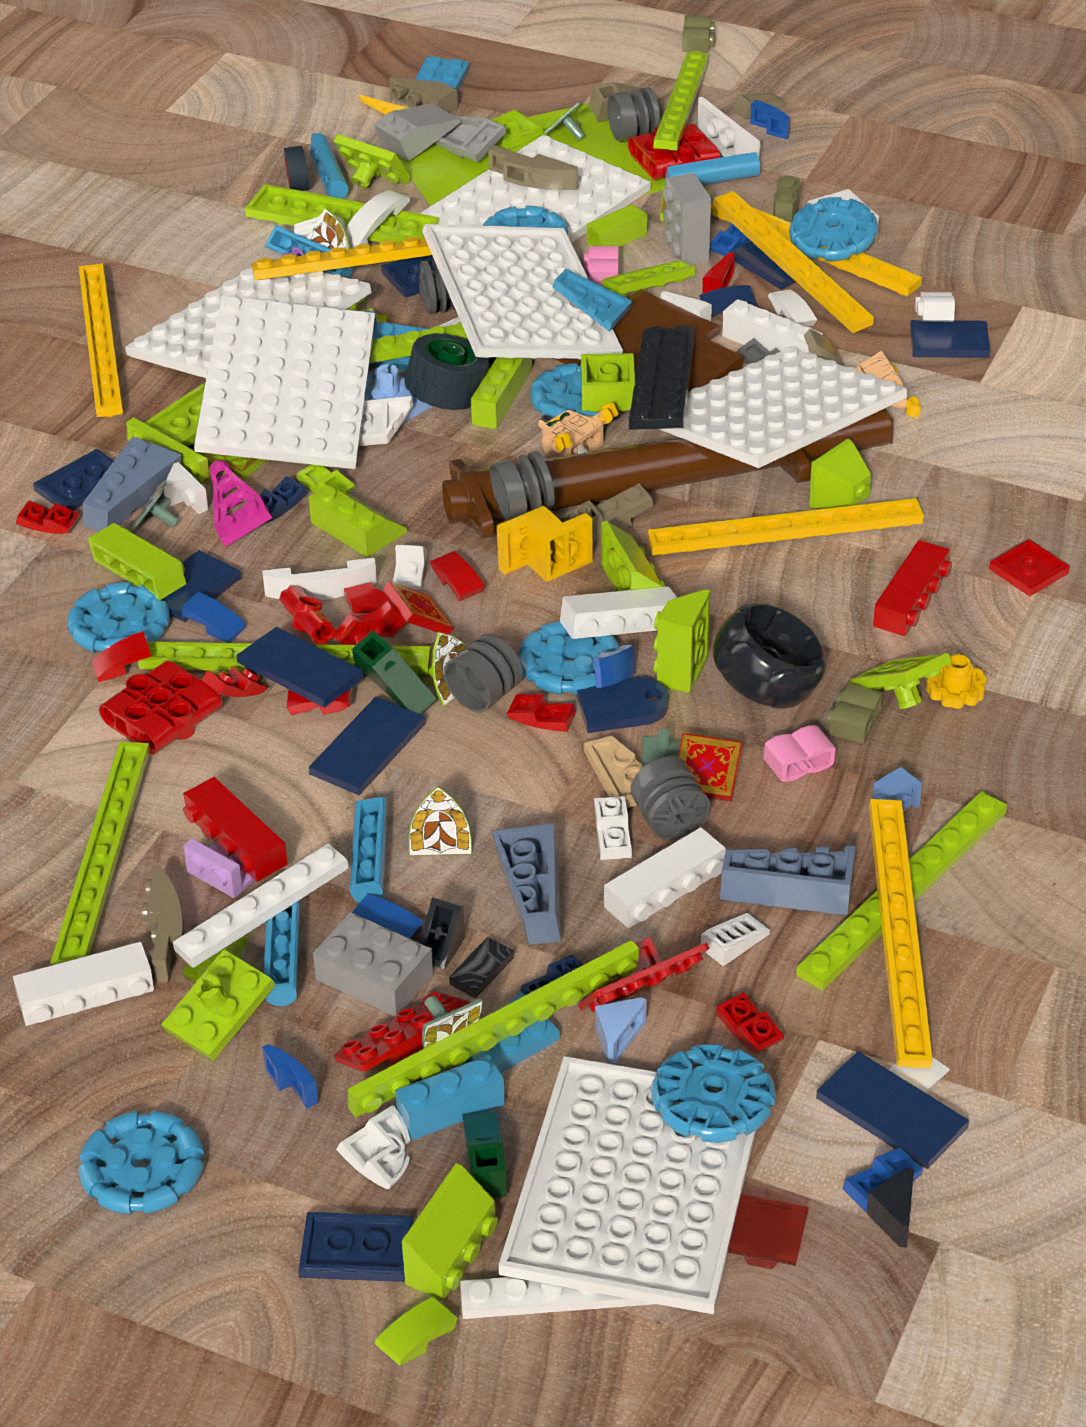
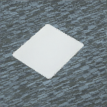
M933 1058L930 1069L897 1067V1064L889 1069V1071L923 1092H926L950 1070L935 1058Z

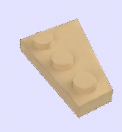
M613 736L584 743V753L608 796H625L627 808L637 806L630 794L631 783L635 775L643 768V765L635 759V754Z

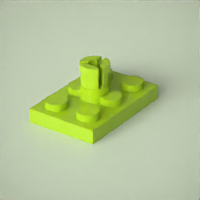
M337 134L333 142L338 148L339 154L347 161L348 167L355 170L351 177L353 183L357 185L358 182H361L359 187L367 188L372 177L381 176L394 184L398 182L405 185L408 184L411 176L396 153Z
M948 652L893 659L849 679L852 684L874 690H879L882 687L884 691L893 689L899 708L905 709L922 702L916 686L920 683L919 678H930L941 674V668L951 664Z
M223 949L161 1025L166 1032L211 1061H214L276 984L272 978Z

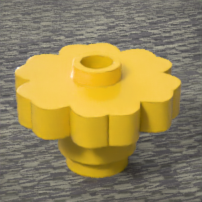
M960 654L950 656L951 664L941 668V674L927 679L926 691L932 700H941V704L944 707L961 709L964 704L975 706L984 698L987 678L983 675L981 669L973 668L968 657Z

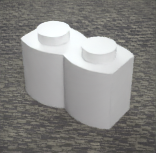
M920 292V297H915V312H917V316L921 317L922 322L954 321L955 299L951 292Z

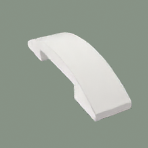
M389 190L369 200L355 214L345 228L350 249L355 248L359 244H368L367 238L390 213L397 216L410 202V197Z
M375 558L347 561V568L309 573L291 574V568L262 571L265 596L279 599L281 591L287 589L289 585L299 586L308 597L326 600L344 596V588L369 582L372 585L377 583Z

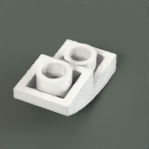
M789 289L769 293L768 297L778 316L785 315L786 318L803 326H814L817 318L807 303L796 292Z
M625 796L594 798L600 860L632 858Z

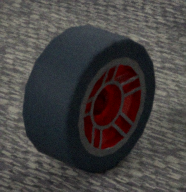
M302 145L284 148L289 188L299 191L309 190L307 167Z

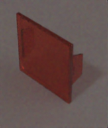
M741 1194L728 1253L744 1256L747 1264L772 1270L777 1263L796 1266L809 1207Z

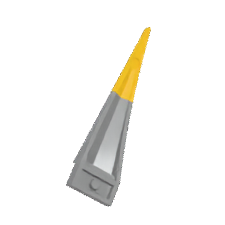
M358 95L361 102L384 115L391 111L409 108ZM455 116L460 119L461 123L434 143L460 158L466 157L478 162L488 152V149L500 140L506 133L503 125L487 118Z

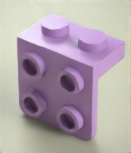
M191 838L183 845L187 872L232 898H236L255 881L248 873H242L239 864L230 856L226 857L216 842L209 848Z

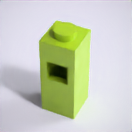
M631 204L587 223V245L620 247L647 235V214Z

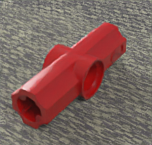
M289 585L287 589L281 591L279 600L293 617L291 623L293 628L307 633L316 644L325 645L327 641L334 638L336 629L321 612L323 603L320 600L308 597L299 586Z

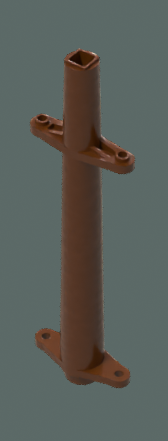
M882 409L760 468L683 438L544 459L552 478L555 496L554 505L548 508V510L577 506L589 500L591 503L608 500L638 483L646 492L779 466L797 483L807 482L811 477L812 460L818 459L847 439L854 443L858 451L893 444V419L886 409ZM462 459L450 460L451 479L442 482L443 503L449 523L462 522V524L472 527L480 535L481 539L493 537V522L505 520V518L501 514L494 497L490 480V468L472 470ZM527 504V512L532 511V509Z

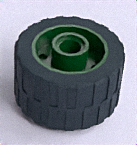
M444 333L423 335L413 343L405 377V387L412 396L430 406L450 410L471 408V398L487 374L489 358L476 357L469 340L459 336Z

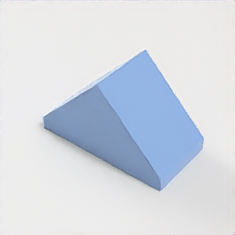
M640 997L595 1006V1029L608 1064L615 1065L646 1023V999Z

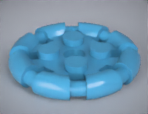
M828 197L819 199L815 204L809 203L795 214L794 221L790 224L789 234L792 243L797 245V248L806 256L816 260L820 257L825 258V261H841L849 259L850 255L854 253L859 255L873 243L874 236L877 235L878 223L874 213H871L870 208L865 204L851 198L849 200H842V197Z
M526 205L525 208L517 209L516 206L505 208L496 212L494 216H490L483 224V226L564 228L568 236V227L563 218L555 212L549 213L548 209L538 206Z
M578 363L555 366L553 371H544L532 383L530 400L535 410L542 412V415L547 414L555 418L566 410H571L584 416H594L600 412L582 411L581 366H578Z
M117 582L105 584L103 589L97 590L94 588L83 594L75 601V608H71L67 616V628L73 636V640L84 649L96 653L97 651L103 652L114 643L141 631L144 632L147 642H156L164 634L163 629L169 625L170 609L167 602L158 600L155 594L144 585L136 587L133 586L132 582Z
M560 621L542 625L540 631H532L527 635L519 647L518 658L522 666L523 676L529 682H535L537 688L558 695H562V692L577 695V690L596 686L594 658L602 652H614L618 649L620 645L613 635L572 639L571 636H566L569 634ZM567 658H573V659H575V660H573V661H566L565 659H567Z
M721 1044L695 1045L687 1052L683 1053L680 1050L671 1055L657 1069L658 1077L653 1079L651 1085L652 1102L655 1110L662 1113V1120L679 1134L688 1138L690 1135L702 1137L701 1140L703 1142H728L736 1140L739 1134L749 1135L767 1121L771 1114L769 1108L774 1106L776 1099L773 1079L769 1073L764 1072V1065L743 1050L737 1048L736 1051L726 1049L725 1045ZM695 1063L698 1067L692 1069V1064ZM710 1087H717L721 1089V1091L717 1093L708 1092L707 1089H709ZM678 1101L681 1102V1103L676 1104V1105H673V1104H672V1103H675V1102H678ZM735 1115H736V1117L738 1118V1120L732 1122V1121L734 1120V1118H735ZM696 1117L706 1119V1122H697L695 1119Z
M151 1110V1114H139L138 1111L128 1112L107 1121L104 1129L101 1131L96 1130L85 1142L79 1157L82 1162L78 1167L79 1179L89 1197L97 1198L98 1204L105 1209L129 1215L133 1211H144V1214L154 1213L178 1202V1197L183 1193L188 1194L194 1188L203 1170L204 1165L201 1159L204 1157V1148L200 1137L193 1127L184 1126L183 1119L175 1115ZM176 1136L177 1140H175L173 1143H170L169 1140ZM113 1138H116L118 1142L114 1146L109 1143ZM146 1160L151 1162L146 1167H134V1164L138 1161ZM97 1165H106V1167H98ZM133 1192H144V1197H133Z

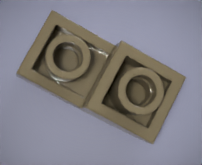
M811 329L806 332L804 338L810 353L845 366L836 347L826 337Z

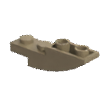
M496 145L488 149L489 170L503 174V181L549 190H576L578 188L577 166L541 154H537L532 158Z
M638 483L596 506L589 500L557 518L563 523L587 513L592 518L593 541L601 539V522L608 521L619 529L625 530L632 527L630 518L653 507L654 504L651 496Z
M153 866L152 879L146 880V897L148 902H143L142 919L143 921H148L152 945H154V949H149L148 963L150 968L154 969L156 982H169L172 958H182L175 952L173 941L183 936L185 929L181 905L174 885L160 866Z

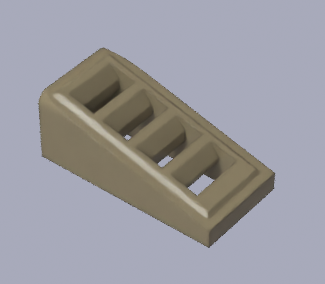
M774 93L739 94L736 97L734 112L744 119H750L751 103L754 100L762 101L778 109L784 107L786 102Z

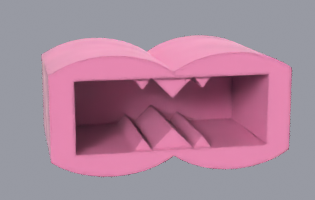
M589 246V252H584L583 269L590 281L602 286L603 278L618 275L619 246Z
M806 726L799 728L793 734L774 736L768 740L764 746L763 759L782 782L796 780L806 773H816L834 764L836 748L818 726Z

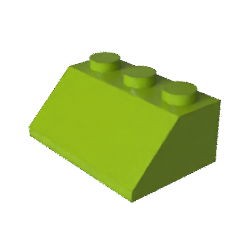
M329 484L309 496L311 523L367 558L407 532L405 526L352 494Z
M608 521L601 522V566L616 592L665 587L663 580H659L656 576L654 565L648 563L643 547L638 546L633 536Z
M704 589L669 600L662 612L658 611L656 614L654 628L658 629V634L654 642V651H657V657L653 671L657 673V681L664 685L665 688L691 693L709 657L711 590Z
M455 1163L402 1240L405 1285L441 1301H444L451 1289H457L462 1280L464 1269L468 1263L472 1264L475 1262L482 1242L486 1237L493 1235L498 1223V1218L495 1217V1201L460 1164Z

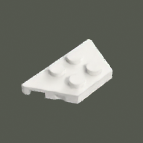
M412 396L364 401L358 446L389 443L413 407Z

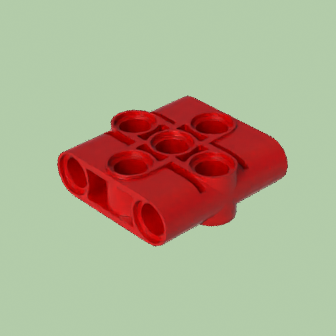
M695 124L685 126L677 150L654 148V138L659 126L655 127L652 133L633 136L628 139V149L631 156L653 180L666 178L668 166L720 158L717 147Z
M166 660L147 674H136L129 677L126 681V688L102 703L98 711L103 721L109 727L132 742L149 743L150 754H156L176 739L190 738L195 733V726L222 707V700L219 694L205 682L172 661Z

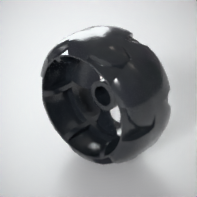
M765 603L745 604L730 614L716 634L713 644L715 665L729 685L745 698L774 709L792 708L806 700L820 683L826 667L824 647L820 644L812 629L792 613Z

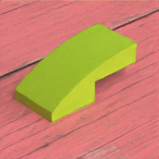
M311 464L297 474V481L313 493L328 484L348 493L355 489V485L337 469L331 473L324 466Z
M431 1297L394 1321L376 1338L375 1345L400 1366L425 1354L429 1341L454 1330L458 1318L434 1297Z

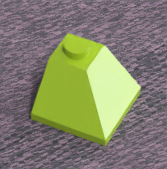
M850 439L845 440L812 462L810 507L836 508L853 506L870 496L871 473Z

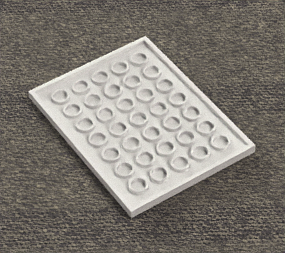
M542 135L517 151V153L532 158L537 154H541L577 166L578 188L576 190H549L517 185L503 181V174L487 170L420 214L439 217L440 221L438 224L483 226L490 216H494L496 212L514 206L517 209L525 208L526 205L538 206L548 209L549 213L555 212L563 218L568 227V238L573 243L587 233V223L626 207L650 191L651 182L606 163L601 159L590 156L585 152L574 149L567 144Z
M424 224V237L476 357L581 359V354L623 353V349L613 329L610 332L553 288L555 279L565 268L588 279L564 228Z
M251 267L241 271L240 275L232 280L225 281L218 289L206 293L205 297L199 301L190 303L180 313L171 315L170 319L154 326L145 335L136 337L134 342L125 347L127 356L207 378L221 296L346 310L372 293L370 283L341 277L337 274L324 273L323 271L254 280Z
M221 296L195 439V452L355 469L375 313Z
M786 347L779 353L768 355L765 359L756 363H750L747 367L738 371H732L725 377L711 380L707 385L693 388L688 393L684 428L660 430L760 468L907 398V388L896 385L893 381L876 378L873 374L856 371L853 367L839 365L833 360L819 358L816 354H807L799 351L796 347Z
M564 1056L499 1262V1275L714 1314L756 1131L749 1135L739 1134L736 1140L728 1142H703L701 1140L702 1137L690 1135L688 1138L670 1128L662 1120V1113L657 1112L654 1108L651 1097V1085L653 1079L658 1077L657 1072ZM710 1087L709 1089H707V1091L711 1093L720 1092L721 1089L717 1087ZM678 1101V1102H675V1103H672V1104H673V1105H676V1104H679V1103H681V1102ZM735 1115V1118H734V1120H733L732 1122L738 1120V1118L736 1117V1115ZM696 1117L695 1121L705 1123L706 1119Z

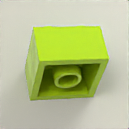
M633 353L581 354L582 411L598 412L602 406L608 403H614L619 412L630 410L635 385Z

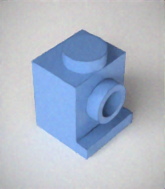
M900 767L874 783L872 799L901 800L903 811L910 805L917 808L920 806L922 783Z

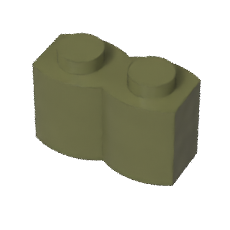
M685 15L682 36L683 52L695 50L709 52V47H713L715 22H711V16Z
M793 176L780 177L777 181L773 200V216L791 223L794 221L795 214L799 211L800 179Z
M849 683L845 690H840L836 699V707L830 708L826 719V725L830 726L829 735L864 744L882 710L884 692Z

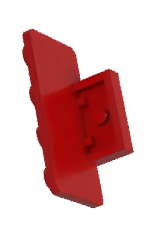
M651 937L635 943L639 948L638 968L631 975L624 978L620 977L607 986L594 991L578 1004L580 1011L590 1007L591 1012H595V1006L610 1004V1001L618 997L620 1000L637 993L638 989L646 985L650 988L666 980L665 977L673 973L677 976L692 969L693 965L704 960L702 954L710 949L708 944L704 943L662 961Z
M441 992L428 994L419 1005L399 1011L395 1019L388 1023L373 1026L369 1029V1034L360 1039H353L344 1043L341 1046V1050L334 1054V1058L337 1063L359 1071H367L386 1059L389 1060L392 1066L424 1049L422 1045L423 1024L435 1019L424 1004L427 998L436 996L448 1013L468 1005L470 1002Z

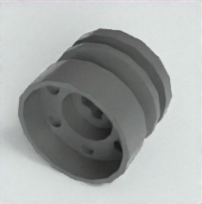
M643 87L640 90L633 89L631 95L627 91L611 93L608 96V120L616 141H628L629 137L636 136V134L652 133L654 128L660 125L658 102L650 87Z
M435 260L432 261L431 267L427 261L420 262L419 290L427 313H436L437 306L440 312H445L447 300L450 301L452 308L456 310Z
M538 451L530 452L527 457L525 455L518 456L517 467L510 459L490 465L492 490L500 512L505 519L510 520L527 513V504L532 510L541 506H545L547 509L553 507L555 496L552 478L542 455Z
M484 634L478 637L464 651L459 652L450 659L444 667V679L454 698L467 709L480 713L489 709L500 700L501 696L515 688L523 678L522 666L514 650L503 639L492 634Z
M663 757L653 760L643 766L631 783L630 794L655 836L663 840H676L689 835L706 821L710 813L709 799L686 762L678 757Z

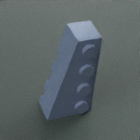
M133 436L84 500L83 526L97 532L113 523L120 526L131 517V512L145 506L162 481L166 482L173 464L177 462L181 464V454Z
M554 824L493 830L492 835L497 857L529 945L561 942L559 847Z
M844 846V851L830 852L829 847H816V852L798 853L797 848H784L783 851L775 854H770L767 849L726 850L722 867L720 900L847 915L856 846Z

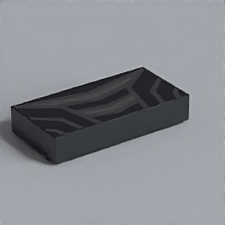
M487 937L449 977L450 985L477 998L514 959V950Z

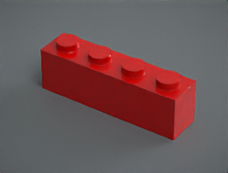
M922 540L917 541L875 603L873 627L906 636L911 626L915 627L917 625L921 611L927 610L932 594L938 593L942 579L944 577L947 578L951 572L952 562L949 561L950 549Z
M212 777L183 793L185 801L183 811L187 820L199 826L208 840L212 839L216 842L226 857L230 856L239 864L242 873H248L258 882L288 865L285 842L217 778Z

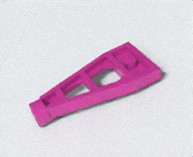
M220 460L210 466L209 474L213 481L214 526L220 540L227 547L270 520L272 516L261 496L235 475L227 462ZM219 471L226 472L223 476L217 477ZM235 487L238 488L237 491L233 492L229 496L225 498L223 497V495L229 492L230 490L234 489ZM244 500L247 502L242 508L228 515L229 509Z

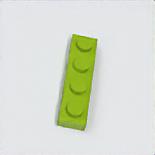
M676 260L603 278L602 287L621 296H626L627 293L640 289L646 291V288L662 287L666 283L673 281L682 282L685 278L695 276V266L682 260Z
M134 417L126 422L128 441L134 436L180 453L181 465L200 484L203 485L210 480L206 457Z

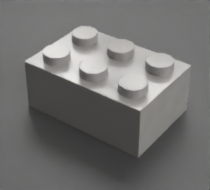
M695 173L666 178V188L663 189L666 209L663 210V218L666 223V230H663L664 243L669 245L673 257H676L677 260H682L689 264L709 261L711 197Z
M352 912L341 921L313 952L316 980L396 1017L399 1011L405 1009L433 976L431 948Z

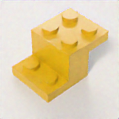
M541 506L497 525L498 569L504 575L529 565L545 582H548L593 562L592 518L587 513L562 523L545 506Z

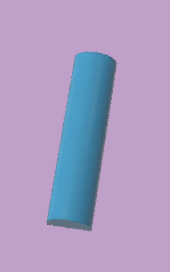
M312 133L310 155L327 196L344 199L348 194V186L330 143L324 134Z
M751 152L668 166L666 178L695 173L702 185L750 178L760 175V161L757 153Z
M275 225L265 244L266 248L281 255L286 252L292 253L294 247L300 248L304 255L310 251H320L323 253L330 252L331 250ZM354 266L324 270L323 272L349 278Z
M386 797L360 800L355 803L350 893L353 899L359 903L367 894L380 898L383 897L388 812Z
M301 899L266 921L264 974L272 978L276 986L267 995L265 1000L275 1006L289 1005L297 998Z

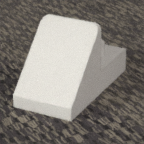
M179 462L174 463L164 488V496L171 500L169 507L184 501L187 506H191L198 514L207 511L206 489Z
M396 545V567L393 582L413 590H422L427 549L424 546Z

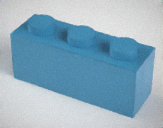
M490 1055L395 1090L396 1107L408 1129L411 1141L462 1122V1114L488 1112L505 1105L504 1078Z

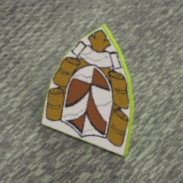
M325 208L307 239L329 249L336 247L350 249L347 234L341 222Z
M438 632L432 650L433 658L432 665L429 668V675L433 677L441 705L445 706L454 699V696L449 691L445 682L444 667L450 659L459 652L464 651L467 646L454 636Z
M437 786L424 798L415 811L410 825L409 856L472 854L470 827L462 808L451 795Z

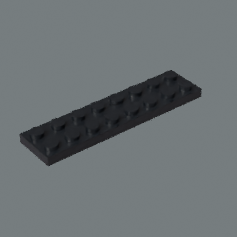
M678 325L674 328L652 326L643 330L629 414V430L684 428L695 343V327H688L686 325Z

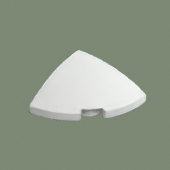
M392 1105L369 1119L364 1128L341 1141L336 1150L362 1175L377 1185L390 1189L401 1178L409 1163L410 1157L407 1156L405 1159V1146L410 1142V1136L402 1116Z

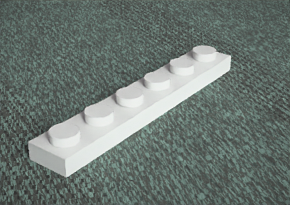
M329 843L173 941L175 952L192 968L196 967L349 868L347 859Z
M514 1277L460 1281L463 1319L654 1304Z

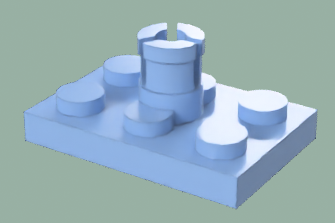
M384 364L368 372L364 401L412 395L405 387V378L398 374V368L395 365H392L390 369L389 364ZM412 396L413 407L402 423L433 406L421 402Z

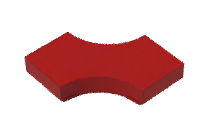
M371 582L344 588L345 599L354 614L372 613L381 608L387 601L392 603L387 594L375 588Z
M387 601L381 608L369 614L354 615L350 613L335 631L334 637L338 642L345 645H357L372 630L380 637L394 638L406 621L395 605Z

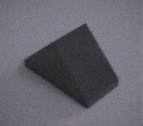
M432 897L419 943L431 948L433 966L446 969L465 939L464 907Z
M912 1168L904 1169L869 1191L866 1213L899 1247L907 1248L914 1176V1169Z

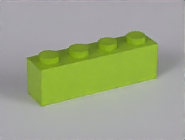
M496 358L471 398L472 425L492 429L498 428L532 372V358Z
M116 523L107 526L88 538L95 562L128 582H132L137 587L144 585L155 594L158 600L165 598L186 585L184 577L185 568L178 558L172 557L161 548L153 546L144 538L141 539L131 533L130 530L124 529Z

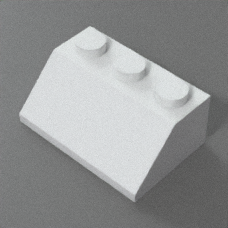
M699 97L698 128L717 147L720 157L756 152L759 158L760 141L704 97Z

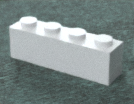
M738 299L723 311V337L743 345L755 338L769 351L775 347L779 351H783L786 347H796L799 351L807 354L810 353L804 338L809 329L813 330L810 327L803 326L788 318H783L768 310L758 308Z
M669 587L565 596L562 600L560 623L572 639L656 631L658 629L654 628V621L657 612H662L667 601L675 599L677 596Z
M700 827L605 884L604 908L629 929L637 923L645 921L650 915L663 907L670 906L676 899L686 893L694 891L699 885L712 877L720 875L722 873L726 848Z
M141 942L13 976L17 999L26 1026L154 991L151 968Z

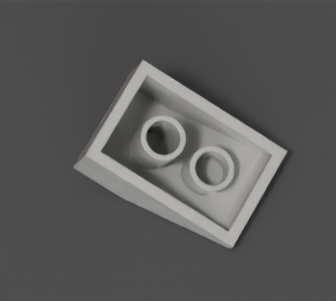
M432 103L391 111L374 123V127L382 146L409 162L460 124L461 121Z

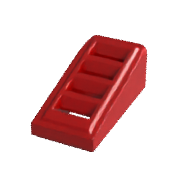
M733 252L726 254L702 278V294L728 287L735 272V255Z

